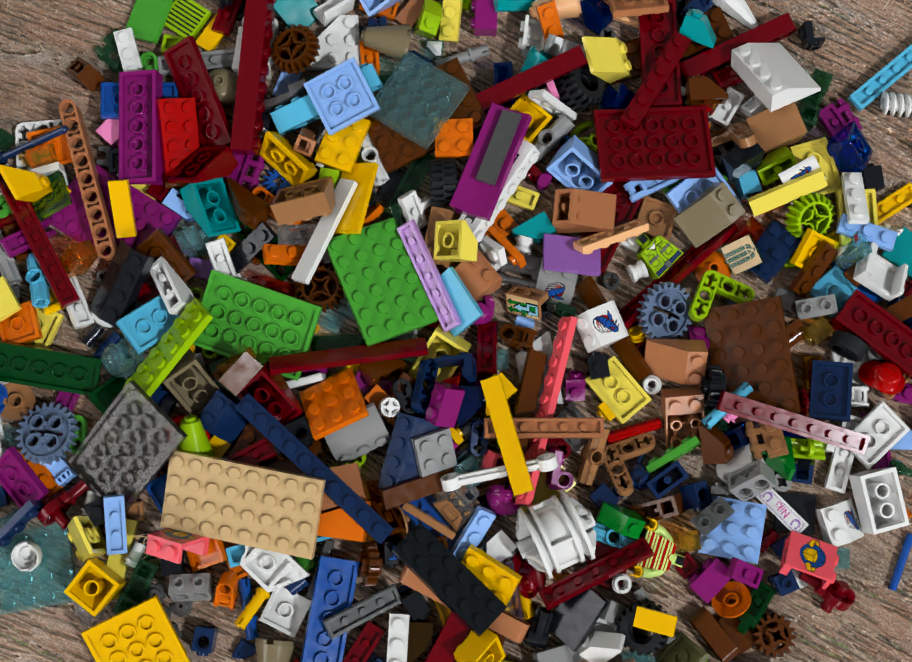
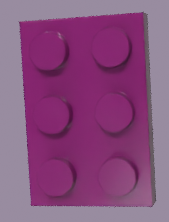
M14 446L8 448L0 458V484L19 508L28 500L42 501L49 493V490Z

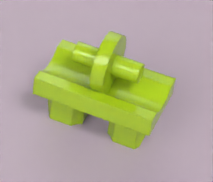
M791 438L794 458L826 459L824 451L826 443L812 439Z

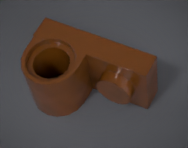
M800 318L786 322L790 348L804 339L799 329L803 325Z

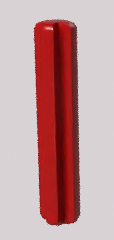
M654 418L610 431L607 441L608 443H613L661 429L662 422L660 418Z

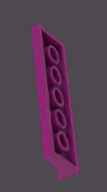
M156 69L119 72V180L128 179L129 185H163V166L156 99H163V75Z
M492 102L449 204L456 213L490 221L532 117L529 114L517 112ZM504 109L519 113L522 118L495 186L477 181L476 176Z

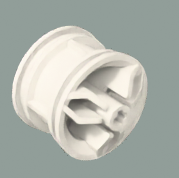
M564 489L558 490L559 499L556 495H552L545 501L534 506H528V513H525L522 508L517 509L516 537L518 542H516L518 550L523 559L526 558L528 563L538 571L545 572L549 580L553 578V569L557 574L561 573V570L579 561L581 563L584 562V555H587L590 560L595 559L596 531L593 529L596 526L595 520L590 510L585 509L582 504L569 497Z

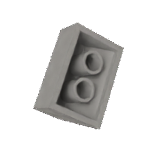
M374 402L366 405L369 416L324 437L332 455L340 466L390 442V432Z

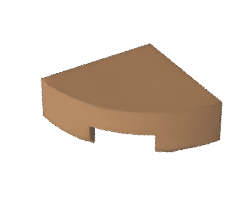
M144 501L125 504V512L131 518L137 521H146Z

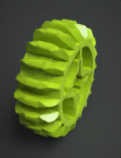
M812 192L805 196L802 195L798 200L792 201V206H787L789 212L785 213L788 218L784 222L787 224V231L792 232L791 235L795 236V238H803L808 228L827 235L826 230L831 228L830 223L834 221L832 216L836 214L832 210L834 206L831 204V200L817 192Z

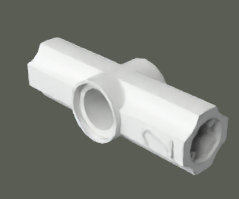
M367 132L359 153L364 163L376 162L379 165L374 185L380 186L385 184L390 178ZM369 155L375 156L373 160L366 159Z

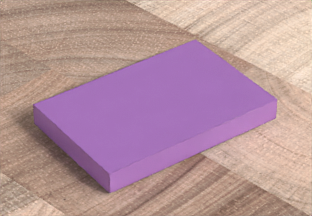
M544 233L543 270L600 276L601 248L594 250L591 254H582L573 247V242L582 238Z

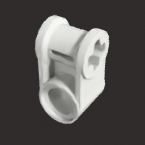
M852 386V407H869V403H867L869 387Z

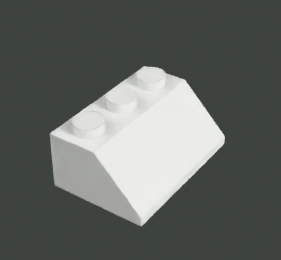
M896 467L865 470L849 475L863 533L875 535L910 525Z

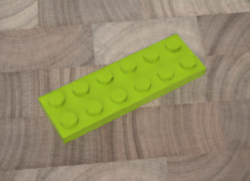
M196 297L186 305L182 314L174 320L173 325L162 335L159 343L150 350L147 358L138 365L132 377L125 382L123 389L133 406L139 410L213 319V316L204 304Z

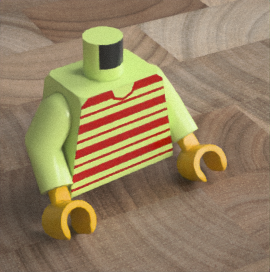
M647 517L650 523L648 526L644 525V528L648 529L645 531L644 537L653 550L654 556L634 565L635 571L633 574H629L630 577L653 578L663 575L665 571H669L671 564L678 567L683 566L685 556L675 553L677 545L674 543L673 537L665 527L658 524L653 518Z

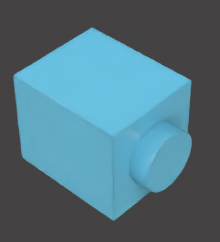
M756 169L734 180L739 200L750 198V196L762 191Z

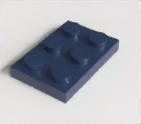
M773 219L752 242L754 245L753 250L755 251L756 249L762 263L747 269V271L768 284L794 255L802 238H795V236L791 235L792 232L787 231L783 225ZM751 250L744 251L738 258L740 260L737 263L740 265L749 261L750 257L753 259L755 253L752 251L750 254Z
M812 360L809 417L820 420L850 422L853 363Z

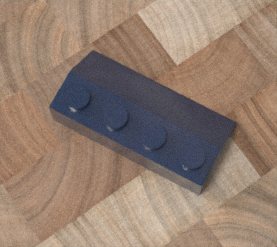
M398 412L377 488L383 489L419 477L411 439L438 430L440 426H434L423 417Z

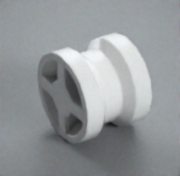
M517 235L514 247L522 254L531 255L530 247L533 245L534 239Z
M642 260L637 261L634 265L626 266L633 283L638 282L640 278L645 279L649 277L648 270Z
M385 397L379 402L378 409L383 416L394 417L400 410V404L395 398Z

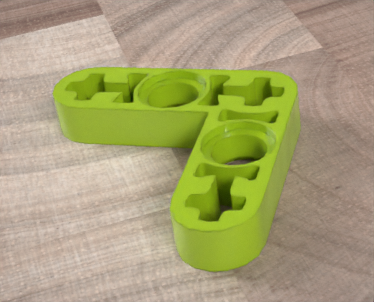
M708 270L699 281L688 314L693 321L700 322L708 315L715 293L734 302L743 303L752 301L755 298L754 290L719 272ZM711 276L713 282L707 287L708 277ZM724 283H728L731 285V292H727L724 289ZM700 292H706L709 299L703 300L700 297ZM743 292L746 293V296H747L746 299L743 298V297H744V295L742 294ZM700 305H703V306L701 307V309H700V312H699V313H701V314H700L699 316L696 315V314H697V311H695V310H696Z

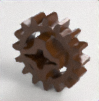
M375 542L364 543L363 551L359 553L360 563L358 570L360 571V576L363 577L364 586H376V583H378L377 578L381 576L383 561L380 552L377 551L378 546Z
M772 613L770 617L769 614H764V619L761 618L759 625L755 626L756 632H751V635L756 636V639L752 642L759 644L756 649L758 651L763 650V655L768 656L770 654L772 658H776L777 655L784 657L783 651L790 653L788 647L795 646L791 642L792 639H796V636L791 633L795 628L789 627L791 621H784L785 616H777L776 613ZM774 622L771 623V626L765 627L768 623ZM768 632H774L773 634L776 635V637H778L779 639H774L772 634Z

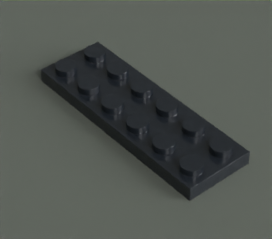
M421 522L393 548L392 552L478 637L507 608Z

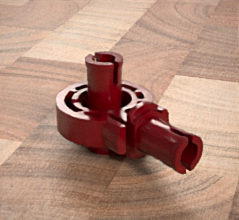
M80 479L70 490H62L61 493H54L42 501L44 507L38 513L37 519L44 526H49L56 522L61 529H65L71 521L65 513L73 504L76 505V499L88 490L89 487Z
M800 572L798 579L812 586L813 592L823 598L824 601L820 604V607L826 613H831L834 608L840 611H847L854 603L856 598L855 592L842 580H835L826 589H822L823 579L804 572Z

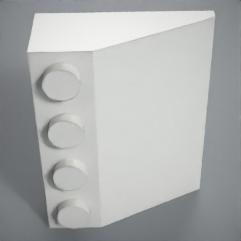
M746 43L732 49L731 67L770 112L821 91V87L780 43Z

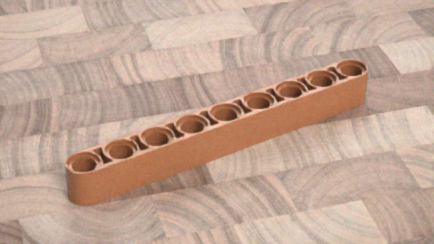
M64 99L58 106L62 124L66 125L69 129L65 135L96 252L101 258L111 262L118 246L82 112L72 100ZM73 107V110L70 113H67V110ZM78 124L77 129L72 131V127ZM79 142H83L80 148H76ZM87 159V163L81 166V162ZM92 177L91 182L86 184V179ZM97 194V198L90 202V198ZM102 212L101 217L95 220V215ZM106 230V235L100 238L101 231ZM111 248V253L105 256V250Z

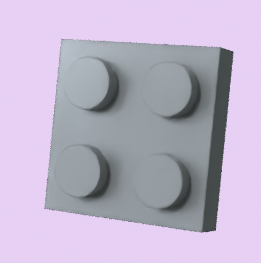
M444 427L411 439L419 476L425 477L457 466L450 428Z

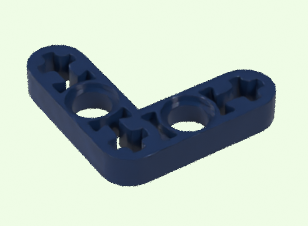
M433 358L424 359L420 362L411 399L413 411L424 417L426 416V410L430 403L431 393L434 389L438 373V367L434 363ZM423 381L427 384L426 390L423 388Z

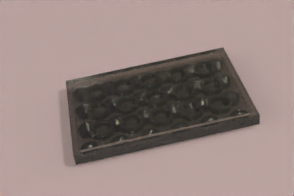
M134 380L128 381L71 456L67 465L98 497L124 494L126 514L188 435Z

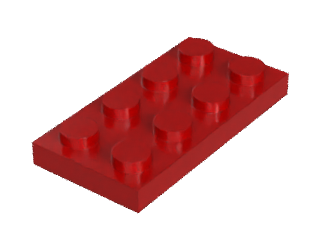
M195 98L156 99L163 176H172L200 149Z

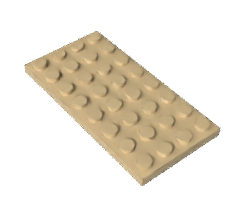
M172 449L170 451L160 527L312 560L315 555L326 479Z

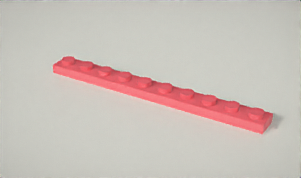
M562 317L558 323V332L553 342V352L548 362L549 368L544 378V388L539 398L540 404L535 418L554 417L578 320L576 317ZM548 438L530 439L529 448L525 454V461L536 459L539 455L544 454ZM539 470L529 472L534 490L515 496V504L532 506L540 473Z

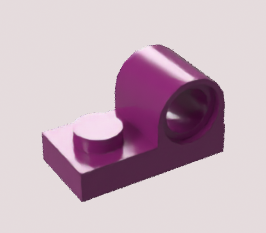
M550 447L549 453L556 454L558 467L546 472L545 486L550 490H568L572 487L574 478L572 474L561 468L565 459L563 451L558 447ZM565 475V480L559 483V478Z
M732 557L726 576L736 582L758 589L764 570Z

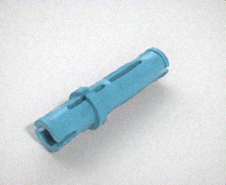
M743 382L740 387L730 393L746 397L753 392V389L747 382ZM715 408L701 421L705 426L708 424L707 428L711 429L727 413Z

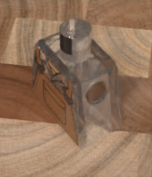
M463 485L457 490L443 494L432 504L451 527L458 532L468 523L477 506H480V502L476 499L479 496V491L476 487L472 486L468 489Z

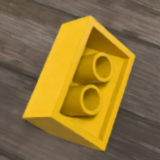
M267 131L265 133L259 155L292 186L315 180L318 169L313 163L309 162L302 153L293 150V146L278 132Z

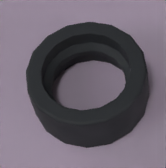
M835 330L827 344L836 354L855 362H860L868 350V345L863 340L841 330Z

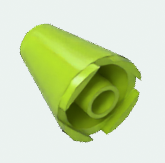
M195 415L185 416L180 421L178 449L216 457L200 418Z

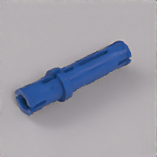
M250 578L238 581L242 611L252 599ZM255 615L245 628L246 640L259 637L256 623L258 617Z

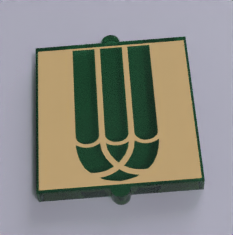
M751 234L720 248L726 260L725 263L728 264L733 276L764 262L758 250L759 246H756Z

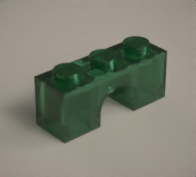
M815 69L810 76L821 87V91L801 99L797 108L807 132L816 124L821 110L819 108L820 103L827 93L833 78L832 74L819 69Z
M144 554L139 559L131 574L130 582L112 610L113 613H121L143 601L161 567L159 560L147 554Z

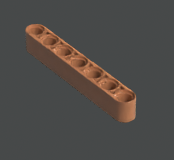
M406 565L404 566L398 578L399 582L445 605ZM504 610L488 628L521 644L530 624Z

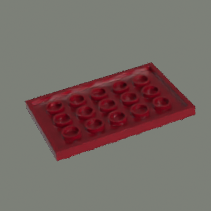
M706 105L650 108L636 131L619 122L626 109L593 111L600 182L715 177L716 170Z

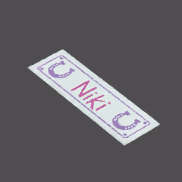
M772 488L755 496L762 504L767 505V508L790 531L801 533L809 525Z

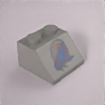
M542 258L535 289L547 291L549 303L569 308L578 274L543 270Z

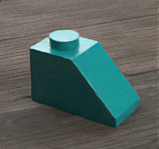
M689 8L679 33L690 38L692 41L713 49L717 38L707 15L703 14L699 9Z
M545 211L512 229L511 235L513 238H516L517 235L527 236L534 239V243L539 244L543 242L544 233L555 235L556 229Z

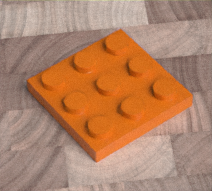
M352 368L299 392L312 436L316 441L369 416Z

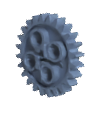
M667 281L653 284V289L647 288L648 295L642 294L645 299L644 301H639L642 308H637V311L641 312V315L636 317L641 319V322L638 324V326L643 327L641 333H645L646 338L678 339L677 336L683 337L682 331L688 332L686 325L692 324L689 321L690 317L688 314L689 304L692 303V299H687L690 293L684 292V287H680V284ZM653 306L658 309H663V311L668 312L670 314L676 315L678 319L668 316L665 313L654 310Z
M44 402L42 408L36 405V411L29 410V417L23 415L25 422L18 423L22 426V429L16 430L20 434V436L15 438V440L20 442L16 446L21 449L19 453L32 463L44 466L46 462L52 465L53 460L59 462V456L66 458V451L72 452L70 445L77 444L73 441V438L79 437L75 433V431L80 429L75 425L78 423V420L74 418L75 414L69 408L64 407L60 403L55 404L51 402L48 405Z

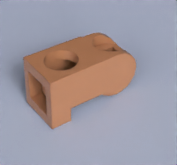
M302 128L293 150L311 157L317 142L315 139L317 134L310 129Z

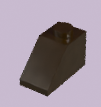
M410 620L407 662L416 660L432 645L433 639H437V627L433 626V621L419 622Z

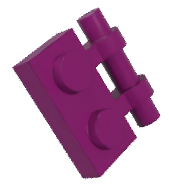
M843 98L836 101L839 108H836L831 103L815 114L832 140L835 137L838 143L843 135L854 134L848 128L849 125L854 128L856 133L863 129L859 123V118L854 116L850 110V105L845 103ZM842 113H843V114L845 115V117L847 118V120H848L847 123H846V121L844 120V118L842 117V115H841Z
M233 152L239 165L233 170L231 175L224 177V183L226 184V178L230 177L242 186L244 182L248 183L247 189L252 192L255 187H258L260 182L258 179L261 171L264 170L265 160L260 155L257 161L252 160L253 155H236ZM249 167L254 168L251 177L246 176Z

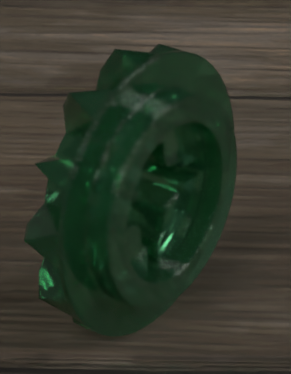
M706 407L704 409V415L707 416L714 409L711 408L709 410ZM723 418L715 424L723 432H727L730 429L727 426L728 423Z

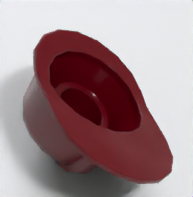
M517 552L512 558L511 567L513 571L522 576L518 584L520 594L524 598L531 599L537 595L539 590L545 588L546 575L545 572L538 571L530 565L527 559H523L520 552Z

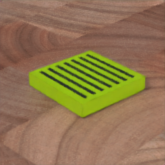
M175 0L164 27L183 37V39L188 36H194L195 38L212 14L193 0Z

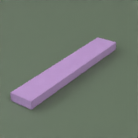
M415 220L408 221L398 227L397 231L436 312L443 331L448 332L463 323Z

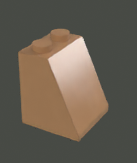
M795 102L772 112L766 109L744 121V124L754 132L756 142L764 150V155L784 145L789 147L797 144L807 133Z

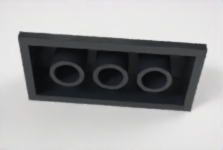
M121 240L91 304L90 310L100 320L118 327L116 321L131 313L156 257Z

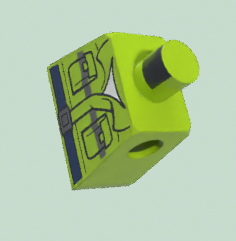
M642 233L635 240L642 247L636 256L644 262L648 274L653 280L659 279L683 254L681 250L660 235L654 236L650 240Z

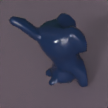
M646 454L640 455L635 464L628 469L633 482V488L639 491L646 489L648 486L645 483L650 480V474L642 464ZM621 479V486L627 488V486L623 482V479ZM611 481V482H610V485H611V486H610V489L615 492V496H616L618 499L623 498L624 496H620V495L616 492V490H615V488H614V486H613V483H612V481Z

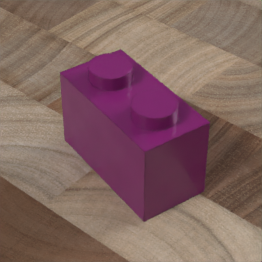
M472 0L471 11H475V17H471V29H474V35L496 36L497 12L495 11L493 0Z
M435 382L425 419L434 426L454 428L465 390L455 384Z
M715 557L705 560L701 565L703 568L700 572H694L689 577V583L686 585L703 603L707 604L731 579L726 576L728 568Z

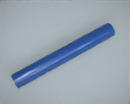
M909 533L906 534L888 589L895 592L912 546V534Z

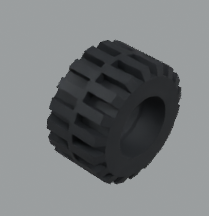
M588 64L557 78V82H555L560 99L564 101L566 106H569L573 111L576 110V112L587 110L600 102L605 96V82L590 73Z
M454 158L431 159L429 162L431 204L434 207L450 206L449 204L457 188L456 161Z
M643 599L641 602L639 600L635 601L621 613L617 621L619 626L616 629L617 633L626 636L623 645L625 648L628 646L631 653L637 651V655L641 656L644 653L645 656H648L651 653H656L666 643L669 636L653 632V636H646L640 633L637 627H633L637 606L663 612L660 604L656 606L655 601L651 600L648 603L647 599Z

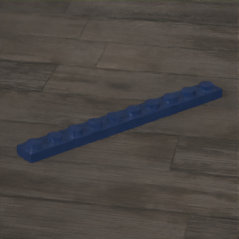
M247 393L235 406L239 413L307 476L326 479L324 492L379 544H382L394 531V528L251 394Z

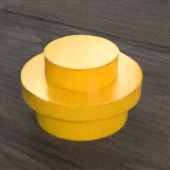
M638 325L632 326L628 330L633 343L642 342L646 338V334L641 333L643 328Z

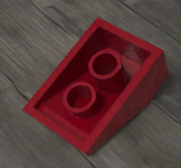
M202 146L168 181L169 183H199L231 175L239 164L229 146Z
M267 360L262 364L261 370L237 396L242 400L247 393L251 394L277 420L286 425L303 413L304 410L281 374H270L269 361Z

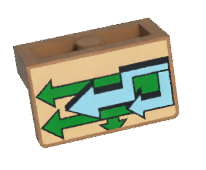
M514 285L505 293L508 313L535 320L542 318L541 305L549 299L547 291Z

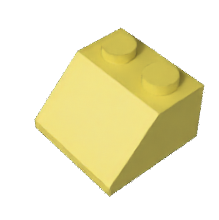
M466 220L436 221L433 260L477 262L478 241Z

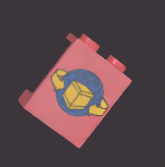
M163 529L148 534L145 554L180 564L183 550L202 556L207 555L210 538L171 529Z
M791 531L785 539L779 573L787 575L793 568L823 579L821 588L826 589L836 579L837 573L834 572V569L839 561V556L837 555L838 547Z

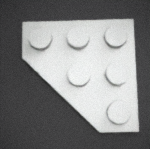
M339 15L317 37L321 48L318 50L320 56L315 57L316 62L311 63V68L306 67L305 69L330 70L352 57L356 59L359 66L361 65L358 15Z

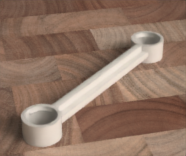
M545 453L539 455L536 459L526 460L529 472L537 470L548 472L558 467L555 453ZM505 465L462 474L457 472L443 475L440 481L443 491L449 492L457 490L463 485L507 477L508 474Z

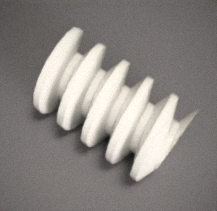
M884 91L880 98V109L883 115L886 116L889 110L890 116H894L897 111L898 117H901L903 112H905V118H908L910 113H912V96L909 94L903 95L902 93L895 94L894 92L888 94Z

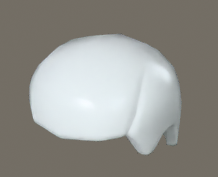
M22 541L12 549V563L19 571L31 572L41 563L42 550L38 544L32 541Z

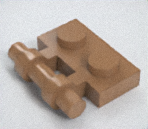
M752 421L745 423V434L749 438L751 444L750 451L754 455L755 460H762L763 452H767L769 459L789 454L781 429L759 423V428H754ZM762 435L764 444L758 443L757 436Z

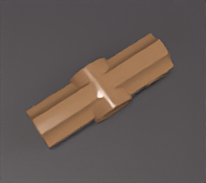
M604 427V438H589L588 443L582 448L581 457L583 459L576 479L578 482L591 486L594 484L599 465H602L606 458L604 448L610 432L609 428Z

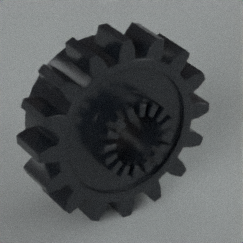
M709 364L707 370H705V376L702 377L701 383L703 384H701L700 389L701 394H704L705 407L716 408L722 390H726V373L724 370H720L721 366Z

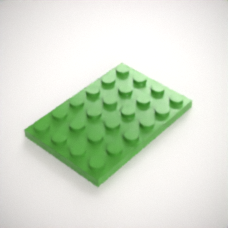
M395 217L363 227L361 234H342L333 237L326 248L367 347L439 321L397 231L399 225Z
M212 269L202 303L213 316V319L193 345L233 359H237L244 351H247L261 365L267 360L269 361V357L309 352L323 307ZM302 371L281 375L298 381Z

